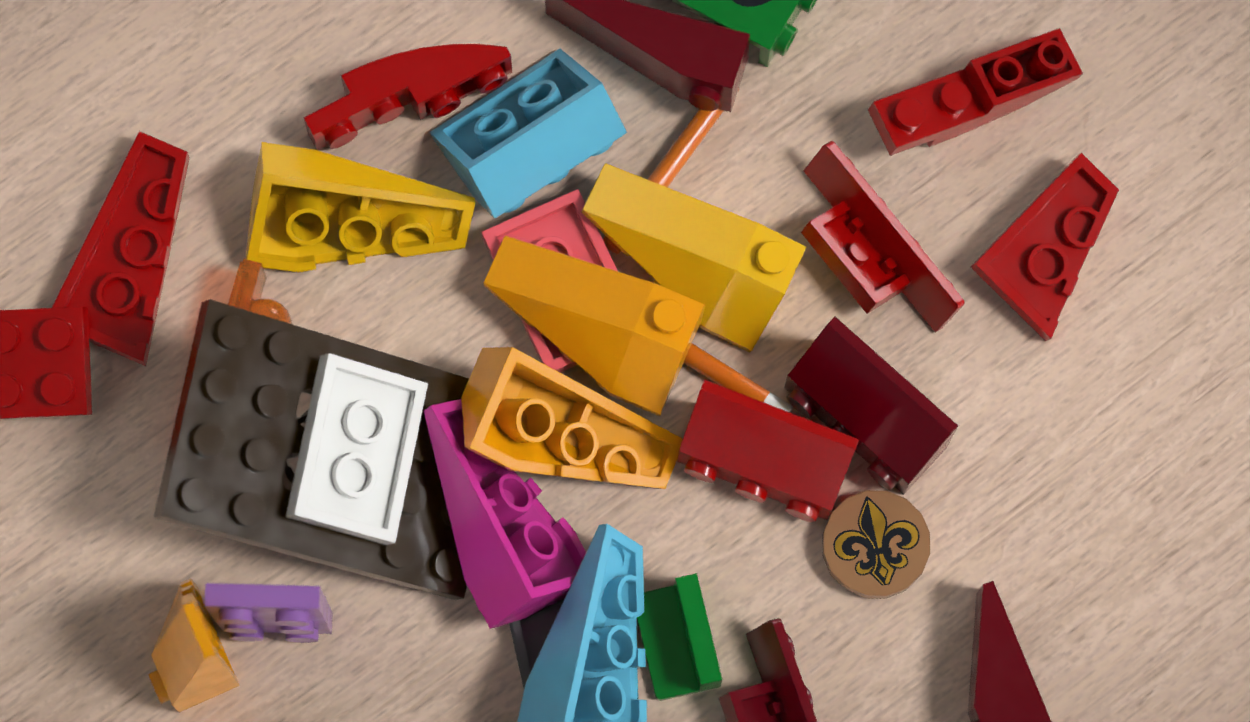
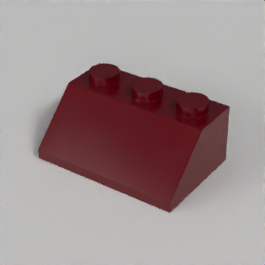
M835 316L825 326L786 378L784 388L789 392L786 396L789 403L806 418L810 419L815 415L828 428L859 439L855 452L870 464L867 471L871 477L889 491L896 487L904 495L946 450L958 428V425Z

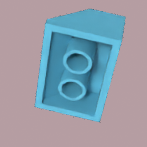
M561 48L430 132L433 140L472 196L494 218L503 213H509L518 209L525 202L526 198L546 185L561 181L572 168L591 156L604 153L612 146L615 140L627 133L602 82Z

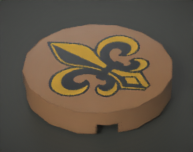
M866 490L846 498L831 513L822 535V557L830 575L847 590L865 599H887L906 591L922 575L930 556V532L922 513L906 498L889 491Z

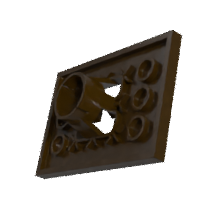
M206 300L201 303L154 518L449 599H464L467 584L462 572L424 410L431 405L461 399L469 378L215 300ZM330 353L428 383L396 542L393 544L377 543L286 517L295 476L286 460L299 456L305 429L300 424L306 423L308 415L307 410L301 417L296 418L298 402L302 392L312 395L318 363L322 355Z

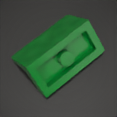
M697 573L675 578L673 586L644 592V612L640 617H637L656 699L663 701L721 687L722 675Z

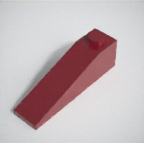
M545 0V14L678 98L689 101L690 104L701 110L715 111L720 109L731 112L748 61L750 34L625 0Z

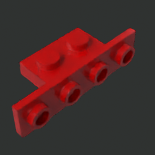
M830 141L823 145L803 171L833 208L809 221L801 231V234L866 314L902 292L935 333L938 332L962 308L965 303L964 299L836 143Z

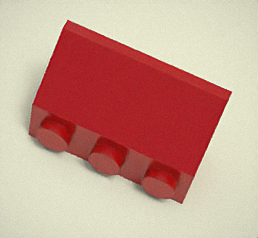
M704 379L679 448L677 462L686 465L684 471L696 479L714 483L717 477L735 484V492L747 499L764 503L768 497L786 504L785 511L788 514L814 523L817 517L828 521L859 439Z

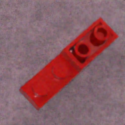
M1058 28L970 60L962 70L876 100L870 105L868 112L889 155L892 156L927 143L929 147L999 119L1080 78L1083 72L1061 29Z
M449 44L401 52L367 63L341 75L346 96L303 117L308 135L318 151L327 146L331 149L339 148L351 142L358 135L357 131L375 121L380 125L394 120L404 112V106L410 103L420 121L430 115H433L434 118L443 117L456 110L461 105V99L477 91L481 94H486L502 86L508 79L507 75L513 73L512 56L507 47Z

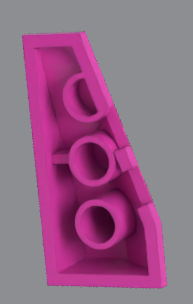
M461 399L429 406L424 410L464 580L489 628L492 629L525 619L564 599L586 554L574 529L564 517L555 521L536 498L542 490L531 477L524 482L515 471H510L465 448Z

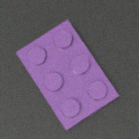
M205 583L204 606L223 632H231L230 639L262 641L264 633H285L286 641L314 643L318 642L319 634H332L333 612L320 586Z

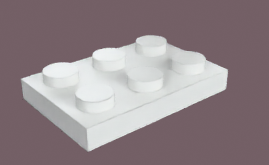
M330 353L320 356L286 517L385 545L395 543L428 383Z

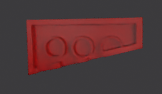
M139 131L52 308L88 307L89 342L146 366L190 157L187 151Z

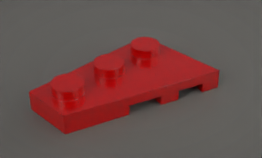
M1083 153L1077 155L970 266L1045 341L1050 340L1055 332L1061 311L1067 298L1071 296L1079 279L1077 276L1090 248L1094 246L1119 192V189Z

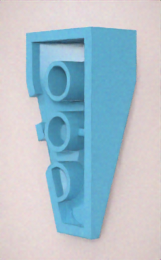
M608 524L598 526L525 684L517 722H647V700H638V668L646 667V656L644 648H637L636 617H640L644 612L643 546Z

